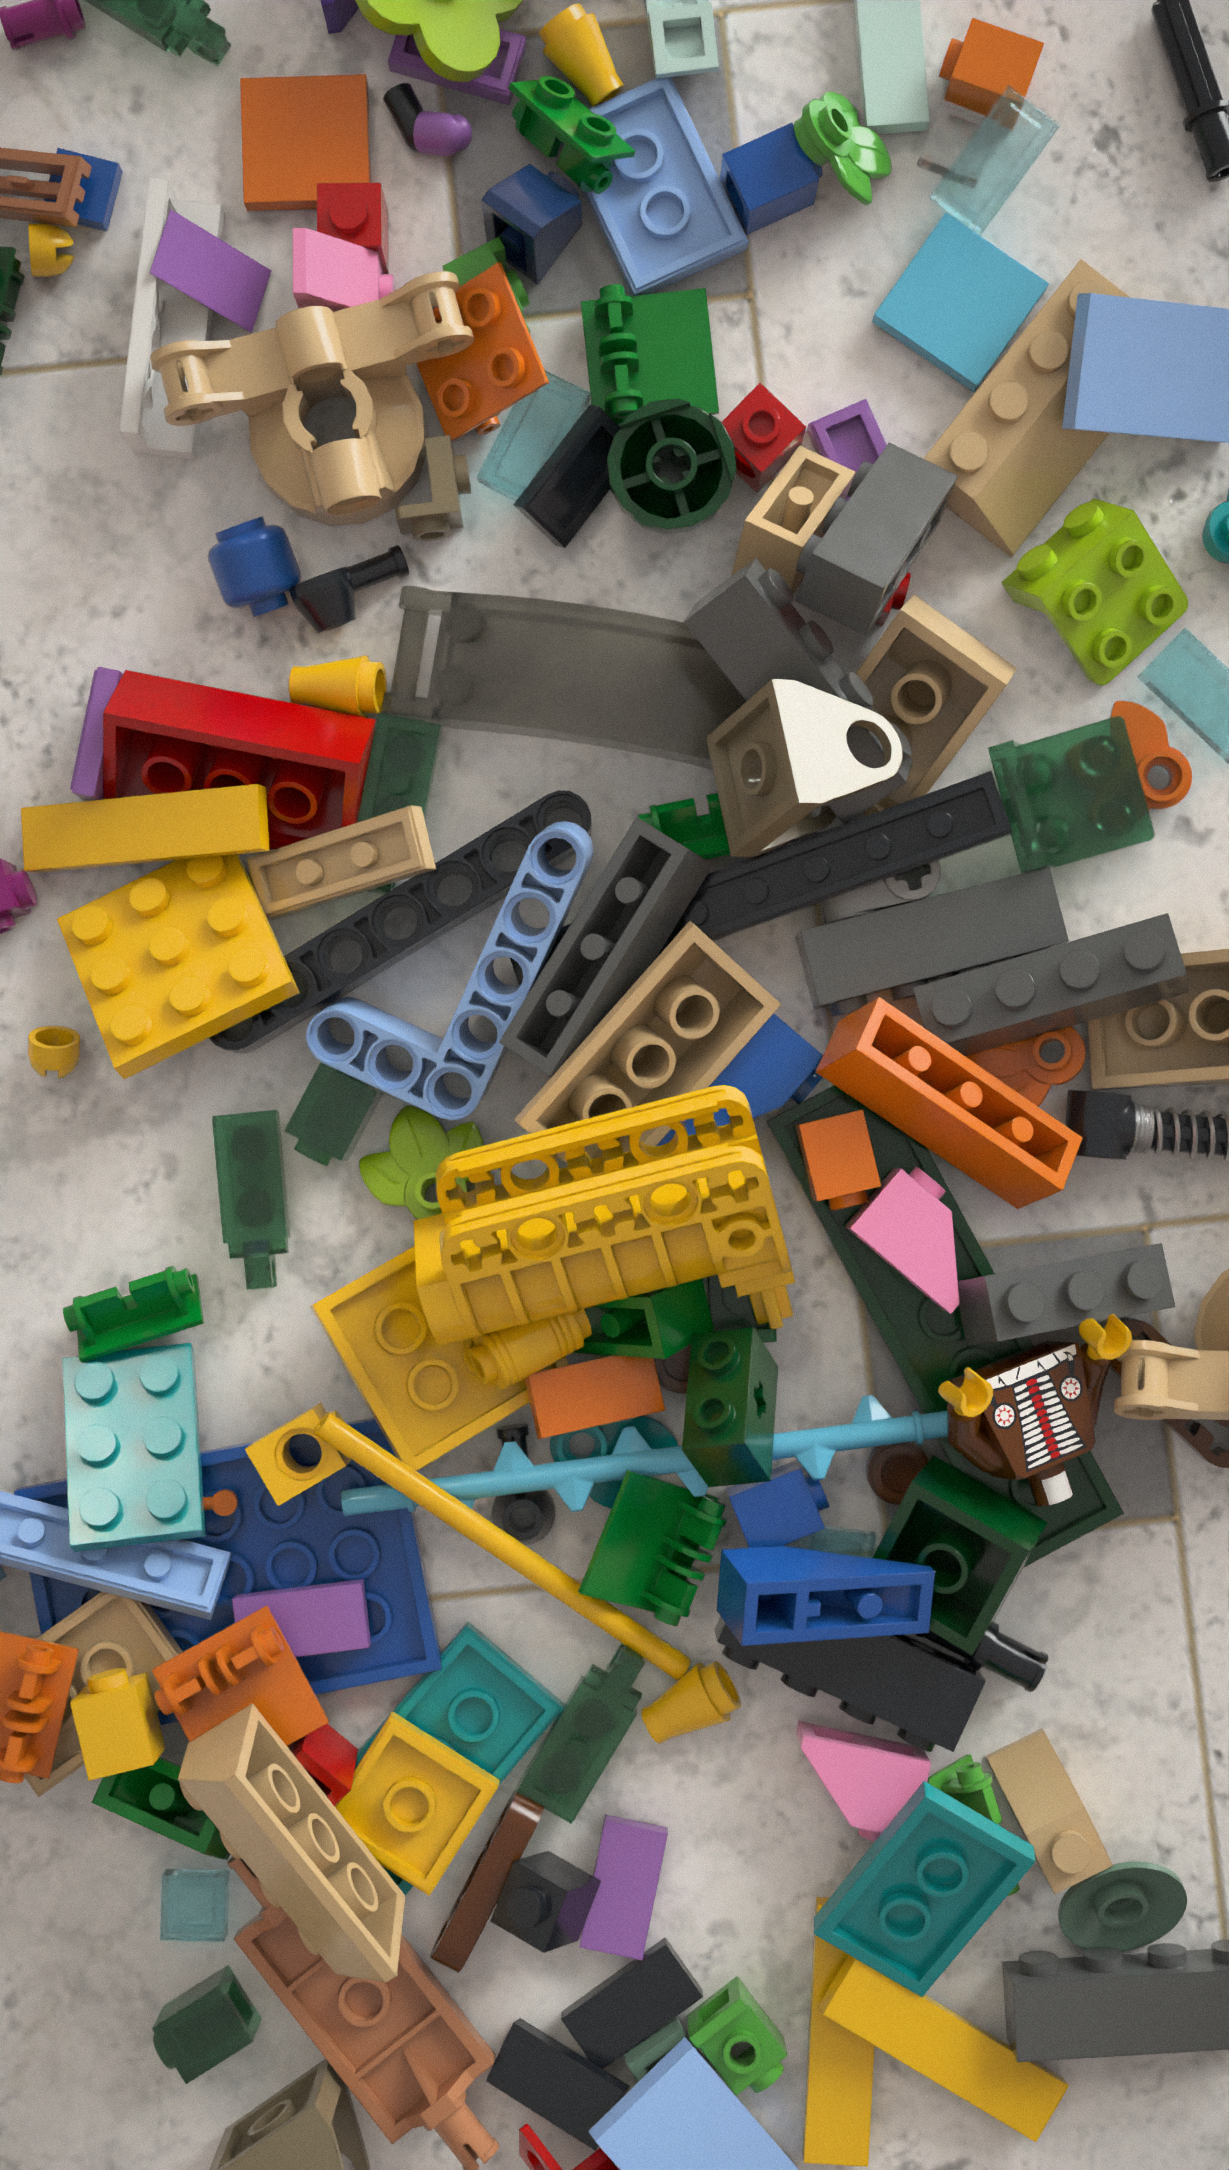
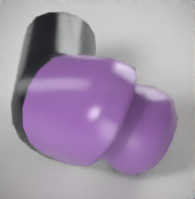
M398 84L384 95V103L406 145L412 151L437 156H453L457 151L465 150L469 146L472 139V128L468 120L460 114L450 115L443 112L424 111L411 84Z

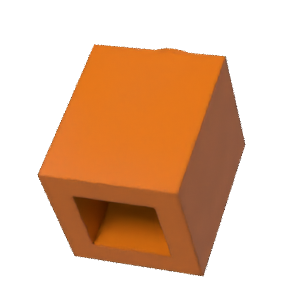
M972 18L964 42L952 38L945 55L939 77L950 82L942 105L1013 129L1044 43Z
M863 1110L795 1125L812 1199L817 1202L828 1199L830 1210H838L869 1202L866 1190L881 1187V1182Z

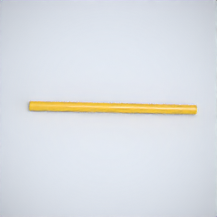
M327 1412L321 1418L314 1430L316 1436L675 1680L680 1679L686 1673L691 1662L688 1656L606 1600L580 1594L578 1590L581 1583L331 1412Z

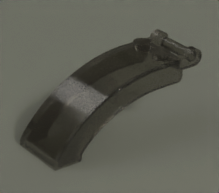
M402 586L398 607L403 609L404 613L391 690L383 694L381 713L399 719L436 722L442 726L454 729L532 736L613 748L688 763L713 771L706 737L738 710L746 700L684 622L569 602L504 595L434 591L417 586ZM429 615L441 616L428 698L415 697Z

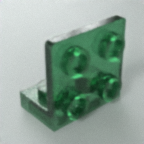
M1115 716L1025 744L1011 740L988 747L1001 800L1013 831L1011 837L1021 873L1050 867V869L1148 842L1155 838L1154 826L1124 718Z

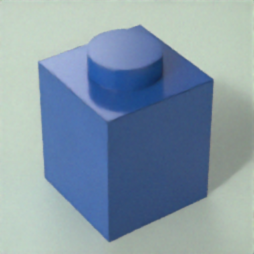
M793 122L723 153L720 181L746 235L814 205L819 178L823 176L822 166L814 163L800 147L795 136Z
M796 1460L772 1469L770 1482L738 1484L726 1488L749 1548L783 1546L825 1529L819 1511L830 1506L819 1480L813 1481L809 1474L803 1475L801 1467Z

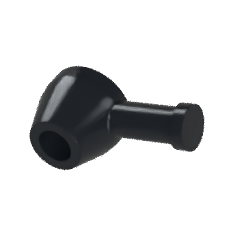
M396 545L388 548V552L349 567H342L297 584L290 588L289 593L298 611L320 634L356 619V591L396 576L399 578L409 575V568L400 546Z
M528 1424L506 1425L496 1429L497 1437L501 1439L502 1448L504 1443L516 1441L529 1458L526 1438L529 1435ZM548 1490L496 1496L492 1506L493 1524L524 1545H531L542 1540L553 1526L555 1504ZM520 1507L528 1508L533 1512L535 1521L529 1527L520 1528L513 1524L510 1517L511 1513Z

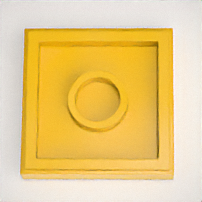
M392 1711L355 1768L351 1791L335 1805V1808L383 1867L430 1896L496 1792L500 1780Z

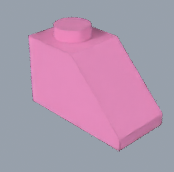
M293 228V295L298 308L324 306L334 312L381 299L395 291L394 275H384L377 251L308 228Z
M915 1167L910 1174H907L902 1168H893L882 1181L881 1187H877L868 1198L869 1202L864 1203L844 1227L937 1306L951 1314L959 1305L952 1211L939 1201L946 1191L918 1167Z
M798 1722L796 1734L802 1751L850 1826L859 1828L858 1834L868 1840L875 1842L922 1782L928 1781L931 1762L925 1751L920 1748L808 1722Z

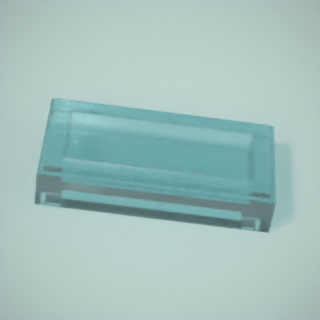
M1008 84L930 194V199L981 236L1057 132L1060 124Z
M546 370L544 371L549 383L512 406L477 475L478 483L514 501L519 498L578 421L590 401V392Z
M1184 628L1137 678L1228 764L1229 669L1189 630Z

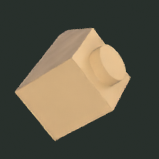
M799 446L745 519L731 576L754 558H757L766 571L769 568L776 570L786 581L792 594H794L804 578V574L796 571V566L806 543L813 534L823 538L825 534L822 533L826 518L835 501L839 497L846 498L856 472Z
M1042 1728L985 1756L1026 1842L1033 1845L1036 1863L1054 1894L1113 1866L1082 1800Z

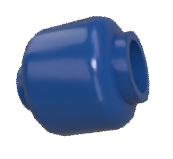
M262 516L215 533L218 543L211 547L207 556L226 605L232 608H241L249 605L253 617L289 604L285 592L300 583L301 572L287 534L282 527L273 524L266 526Z

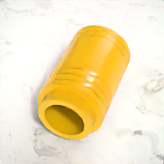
M581 1309L580 1311L569 1312L529 1324L487 1333L473 1338L475 1346L468 1349L469 1359L483 1383L487 1384L494 1381L500 1389L504 1390L517 1381L519 1382L557 1362L560 1358L566 1357L567 1354H572L574 1351L583 1348L584 1339L592 1335L591 1325L584 1309Z

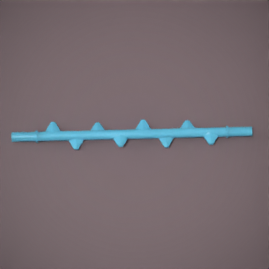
M874 1395L862 1396L854 1419L850 1424L774 1433L772 1460L795 1457L813 1481L825 1479L835 1452L914 1441L916 1445H923V1440L947 1437V1411L919 1414V1411L916 1410L911 1412V1416L892 1418ZM634 1426L623 1428L612 1455L533 1465L517 1442L513 1441L504 1443L492 1471L429 1479L471 1509L475 1500L480 1498L555 1489L571 1512L583 1511L594 1483L623 1480L627 1470L647 1476L677 1473L694 1497L704 1496L708 1489L707 1484L682 1451V1446L651 1449ZM389 1484L341 1491L344 1516L408 1508L409 1512H414L416 1507H419L417 1503Z

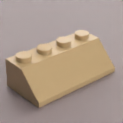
M1082 259L1068 274L923 458L958 475L946 507L1011 558L1109 435L1107 432L1062 429L1078 294L1095 293L1130 297Z
M689 921L514 1120L531 1134L708 1088L781 1006V1003L695 924ZM661 1126L645 1130L641 1134L640 1141L646 1145L657 1146L672 1128ZM627 1135L619 1137L623 1152L631 1151ZM597 1143L584 1146V1151L588 1153L590 1159L602 1156V1150L597 1146ZM564 1152L557 1153V1157L567 1164Z
M253 1703L189 1742L178 1777L184 1797L194 1809L198 1811L203 1810L219 1829L221 1840L227 1851L235 1859H243L258 1877L261 1890L269 1903L276 1908L282 1907L298 1927L300 1938L308 1951L316 1956L320 1954L337 1975L384 1983L395 1978L398 1971L405 1906L404 1893Z

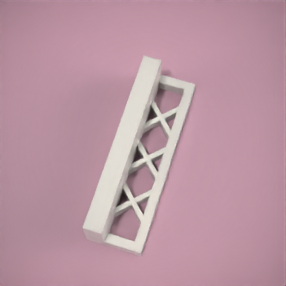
M149 177L119 432L134 453L196 460L201 423L176 426L166 422L164 408L168 405V400L160 372L152 369L150 355L158 348L184 340L210 341L214 311L150 274V270L170 209L221 240L225 213L221 204L178 200L168 179ZM185 377V382H186V386H187V390H188L189 388H188L187 380H186V377Z

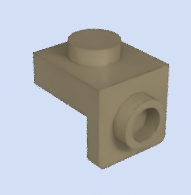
M450 435L425 438L433 501L395 507L396 520L401 534H413V539L418 541L443 539L451 535L450 529L464 527L460 495L471 493L468 462L466 455H454Z

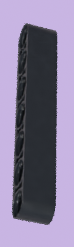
M558 790L547 794L436 862V870L410 878L285 955L284 958L291 973H300L305 978L308 985L305 999L294 1007H284L281 1003H278L252 1016L251 1031L244 1039L231 1041L224 1031L209 1037V1039L216 1046L235 1053L254 1051L322 1010L336 999L345 996L506 897L518 870L514 872L497 870L491 863L494 849L503 842L515 841L521 844L527 851L535 836L545 829V822L548 816L554 810L560 808H568L575 811L582 821L580 827L586 830L590 837L592 819L588 804L579 795L571 791ZM553 838L546 842L545 856L553 867L576 854L573 846L564 839ZM452 874H461L468 877L472 882V893L469 899L458 906H448L443 904L438 898V887L441 881ZM398 907H408L414 910L417 915V927L414 933L402 940L389 938L384 930V921L387 915ZM354 940L360 944L362 949L360 965L350 973H337L332 968L330 962L333 948L339 942Z

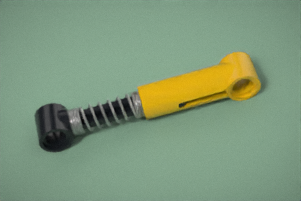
M1068 1090L1065 1126L1082 1137L1076 1156L1126 1160V1156L1130 1152L1134 1154L1136 1152L1138 1154L1143 1153L1145 1155L1150 1149H1153L1157 1156L1164 1150L1172 1151L1174 1158L1178 1156L1179 1152L1189 1153L1191 1159L1195 1158L1196 1154H1206L1209 1161L1214 1155L1223 1156L1226 1162L1229 1161V1116L1223 1111L1215 1117H1212L1207 1110L1194 1115L1189 1108L1179 1114L1171 1106L1164 1110V1112H1159L1155 1105L1150 1106L1148 1104L1146 1106L1143 1104L1141 1106L1139 1103L1135 1105L1130 1095Z

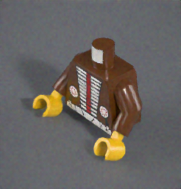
M1110 1314L1107 1317V1324L1104 1329L1093 1318L1082 1321L1079 1325V1334L1086 1342L1081 1347H1079L1077 1342L1045 1341L976 1370L967 1367L963 1371L964 1375L945 1381L939 1386L938 1390L940 1396L948 1402L947 1437L949 1444L980 1471L988 1472L993 1477L1011 1480L1027 1478L1037 1506H1048L1070 1498L1073 1495V1490L1063 1462L1094 1448L1096 1442L1094 1427L1097 1422L1103 1385L1112 1359L1120 1357L1129 1348L1132 1341L1131 1331L1115 1314Z

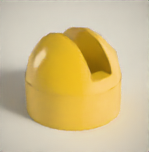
M28 223L32 277H51L61 275L67 271L74 261V256L57 253V248L68 247L74 244L69 234L56 225Z
M43 1026L32 1030L28 1035V1056L32 1068L42 1077L47 1076L48 1070L58 1071V1078H64L78 1064L80 1057V1035L75 1030L63 1026Z

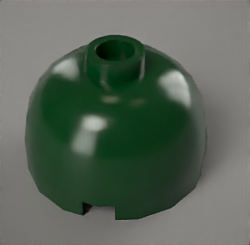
M678 398L651 401L630 413L614 436L607 457L610 490L622 512L641 527L663 534L689 532L713 519L728 500L736 473L734 443L722 422L712 413L707 414L701 408L691 406V402Z

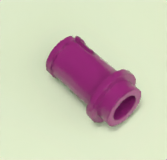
M31 0L10 7H0L1 23L6 38L10 41V46L13 50L64 34L69 40L76 38L75 31L86 28L79 0Z

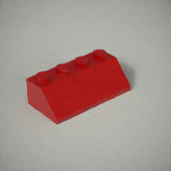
M125 670L103 712V798L113 799L259 784L266 787L269 849H278L361 822L371 774L376 720Z

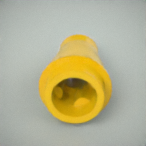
M577 3L561 11L540 30L539 36L546 45L542 53L588 99L592 107L614 98L622 91L624 84L617 75L594 13L586 14L581 4Z
M366 655L311 666H293L289 676L290 699L295 704L309 705L365 718L369 716V713L381 714L385 707L387 695L386 671L381 662H370Z
M714 1661L707 1666L699 1662L656 1701L643 1708L641 1715L651 1737L656 1743L661 1744L672 1737L730 1721V1713L741 1707V1701L731 1677L718 1661Z

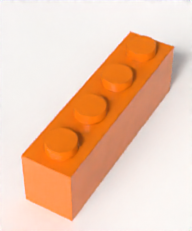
M880 997L838 1021L816 1070L817 1074L1016 1209L1063 1191L1082 1141L1080 1135Z

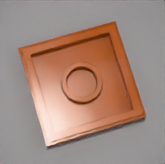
M366 74L240 78L243 198L247 211L317 209V183H371L369 93Z

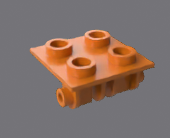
M499 262L462 285L455 293L463 324L472 329L473 343L458 353L416 363L445 436L450 435L452 442L473 429L476 430L478 435H484L496 430L501 425L497 416L502 411L549 383L503 266ZM435 307L433 312L436 323H441L442 318L439 308Z
M268 1605L152 1669L161 1689L154 1693L160 1710L166 1716L174 1712L189 1742L252 1703L286 1746L330 1722Z
M0 1631L1 1781L22 1783L25 1774L46 1779L50 1778L79 1653L78 1648Z

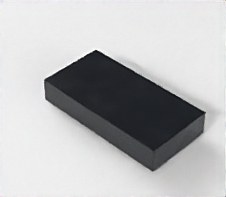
M589 405L513 504L556 546L566 548L610 490L607 457L613 438L621 427L600 406Z
M665 1937L644 1952L643 1960L634 1959L564 2009L561 2013V2020L588 2059L604 2069L703 1998V1991Z
M521 2018L513 2022L486 2079V2082L595 2151L599 2148V2145L588 2131L626 2095L630 2087Z

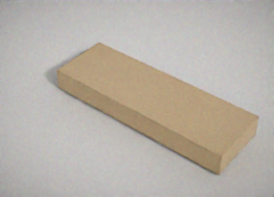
M413 805L247 858L254 890L268 920H275L436 870L422 807Z

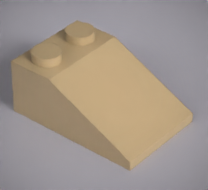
M913 595L899 610L855 673L869 689L873 698L871 707L874 711L883 716L889 723L895 724L903 732L912 748V755L910 757L913 762L906 783L862 812L867 816L927 794L1017 670L1011 663L916 595Z
M1229 949L1181 954L1187 973L1188 993L1088 1021L1092 1090L1229 1084Z

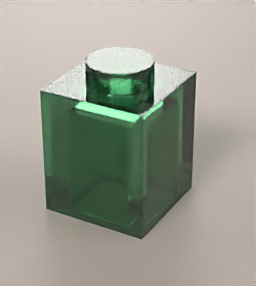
M320 1062L284 1131L298 1138L293 1148L294 1150L320 1164L328 1166L332 1157L340 1161H348L383 1093Z
M227 1965L163 2006L152 2027L155 2033L153 2035V2043L163 2064L169 2069L176 2068L185 2084H188L251 2044L262 2018L230 1966Z

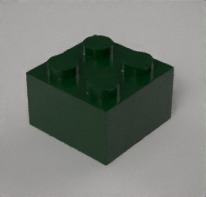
M933 1456L912 1480L872 1558L930 1566L935 1571L929 1630L968 1654L973 1655L994 1623L1048 1522L943 1460Z

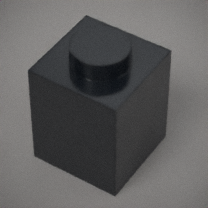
M550 1851L514 1860L490 1922L543 1953L579 1940L601 1880Z

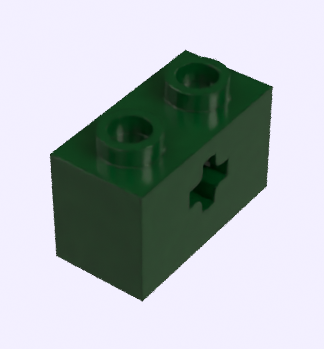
M754 1327L692 1334L682 1451L708 1487L771 1481L778 1365Z

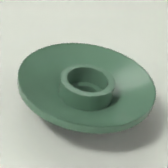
M1148 1862L1117 1863L1071 1886L1059 1904L1058 1919L1064 1935L1075 1945L1086 1950L1095 1947H1109L1123 1952L1148 1945L1170 1932L1184 1915L1187 1906V1895L1180 1878L1166 1867Z

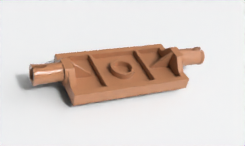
M232 1856L227 1865L236 1872L262 1906L259 1914L236 1932L233 1938L391 2144H394L412 2128L424 2126L427 2131L435 2129L462 2164L463 2170L479 2169V2164L476 2162L478 2157L484 2164L490 2160L498 2150L499 2143L495 2138L491 2137L464 2101L467 2097L465 2090L474 2079L494 2064L495 2053L403 1934H401L398 1971L395 1978L384 1983L337 1975L320 1954L316 1956L308 1951L300 1938L298 1927L283 1908H276L269 1903L261 1890L258 1877L243 1859H235Z

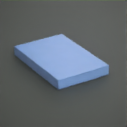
M671 77L655 78L589 109L594 114L609 120L615 126L616 134L636 151L634 157L613 160L609 169L613 174V179L610 186L604 192L596 194L594 191L584 192L582 190L631 296L653 294L748 249L749 241Z
M1095 293L1078 294L1062 429L1229 443V309Z
M686 2037L672 2048L588 2131L594 2141L620 2170H799Z

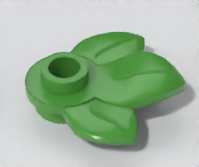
M826 92L820 99H813L802 108V116L794 122V132L804 153L817 165L823 166L830 162L841 185L853 197L868 206L872 203V189L869 178L884 179L891 174L892 162L884 142L873 130L860 126L858 110L841 94Z

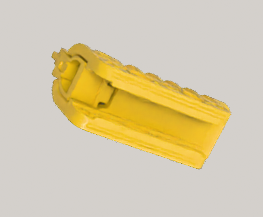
M727 1085L712 1086L450 1155L438 1165L435 1173L437 1200L442 1213L413 1221L417 1292L430 1331L439 1346L569 1312L580 1311L581 1309L627 1299L647 1292L678 1286L679 1284L718 1275L721 1288L735 1285L738 1297L749 1295L754 1317L758 1325L769 1322L771 1329H778L783 1327L782 1319L793 1316V1309L786 1285L796 1283L750 1105L744 1093L735 1087ZM726 1108L730 1123L724 1126H717L713 1113L719 1112V1109ZM692 1119L696 1134L688 1136L685 1120ZM668 1126L676 1132L668 1143L661 1146H650L640 1141L641 1134L645 1130ZM627 1135L631 1151L623 1152L619 1137ZM597 1143V1146L602 1150V1156L590 1159L588 1153L584 1151V1146ZM564 1152L568 1167L559 1169L557 1153ZM533 1159L541 1160L547 1165L546 1171L534 1179L519 1178L511 1171L516 1164ZM500 1168L502 1184L495 1185L494 1174L491 1175V1170ZM459 1176L460 1178L468 1177L471 1183H475V1189L463 1192L462 1187L456 1184V1178Z

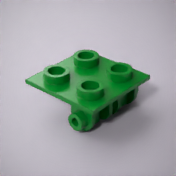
M613 284L599 289L600 298L598 300L581 301L592 405L600 406L618 425H621L630 413L651 401L675 398L691 402V406L701 408L707 414H719L706 288L627 296L625 295L624 286Z
M627 1470L578 1592L582 1595L655 1612L654 1617L677 1627L682 1616L689 1617L691 1612L690 1606L698 1589V1586L686 1580L687 1577L703 1581L705 1577L704 1572L692 1566L694 1559L707 1563L711 1562L713 1556L699 1547L701 1546L709 1550L714 1549L721 1529L725 1527L727 1519L722 1517L726 1505L719 1502V1498L716 1496L705 1494L704 1496L694 1497L686 1487Z

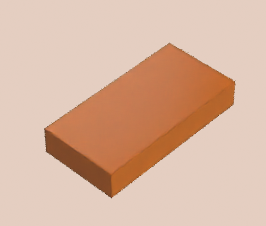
M609 1356L536 1372L525 1378L538 1439L666 1411L654 1358Z

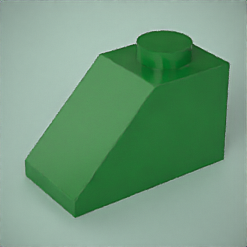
M703 1279L585 1308L584 1311L589 1319L592 1335L584 1339L583 1348L573 1353L657 1359L670 1357L691 1344L692 1334L707 1333L714 1329Z
M159 1757L154 1765L102 1778L91 1803L204 1855L228 1861L230 1853L221 1840L219 1829L203 1810L198 1811L194 1809L184 1797L180 1781L178 1780L181 1770L180 1765Z

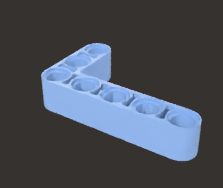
M567 821L556 822L545 828L532 840L444 1039L359 999L345 997L338 998L328 1004L308 1024L306 1032L307 1045L314 1057L328 1066L437 1117L452 1121L463 1119L472 1114L488 1092L507 1051V1048L499 1043L543 971L591 864L594 851L592 840L586 830L575 823ZM549 839H564L573 846L576 853L574 868L560 870L550 865L545 856V846ZM524 898H535L543 902L549 910L550 919L548 926L534 928L524 923L519 913L520 901ZM505 956L518 962L523 971L522 983L511 986L498 980L493 968L495 958ZM472 1015H482L492 1020L497 1029V1039L492 1042H483L476 1039L469 1030V1017ZM330 1018H341L351 1025L355 1035L354 1044H343L333 1038L329 1030ZM398 1045L405 1048L412 1056V1070L401 1071L391 1066L386 1056L387 1046ZM455 1072L466 1077L471 1085V1096L459 1098L450 1094L444 1086V1074Z

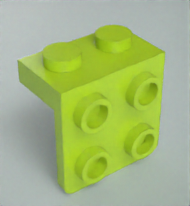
M1093 498L1089 502L1073 509L1066 516L1064 525L1043 545L1036 546L1026 552L1018 561L1017 568L1001 583L1014 602L1046 614L1088 680L1103 686L1113 680L1186 612L1188 598L1135 511Z

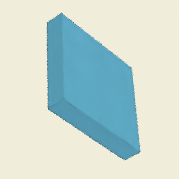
M945 212L875 312L872 323L975 393L1043 296L1049 283Z

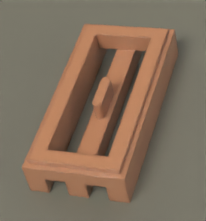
M0 147V169L62 176L61 183L30 180L27 177L0 176L1 194L56 200L55 203L0 196V218L77 227L80 215L73 208L75 202L83 203L86 191L79 184L81 178L89 179L92 166L81 156Z

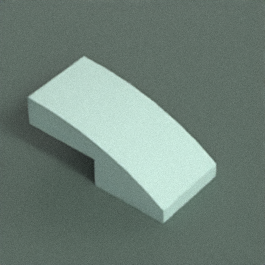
M644 0L656 79L719 71L712 2L709 3V0Z

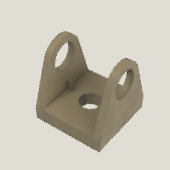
M771 679L706 737L731 857H755L816 834L829 826L836 818V814L828 805L829 803L881 785L893 777L902 764L903 751L899 736L892 725L883 716L870 709L796 680ZM850 726L866 728L878 738L884 750V763L882 767L869 768L855 759L847 744V731ZM821 807L819 816L806 817L811 811Z
M324 2059L228 2126L224 2131L209 2170H345L341 2153L352 2161L355 2170H370L368 2155L348 2087L329 2062Z

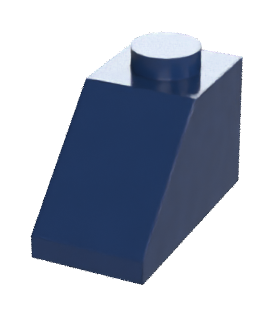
M528 164L488 189L482 197L481 204L486 241L489 242L500 237L505 247L506 262L538 285L582 226L581 200L578 199L579 193L560 174L550 171L545 175L533 165Z

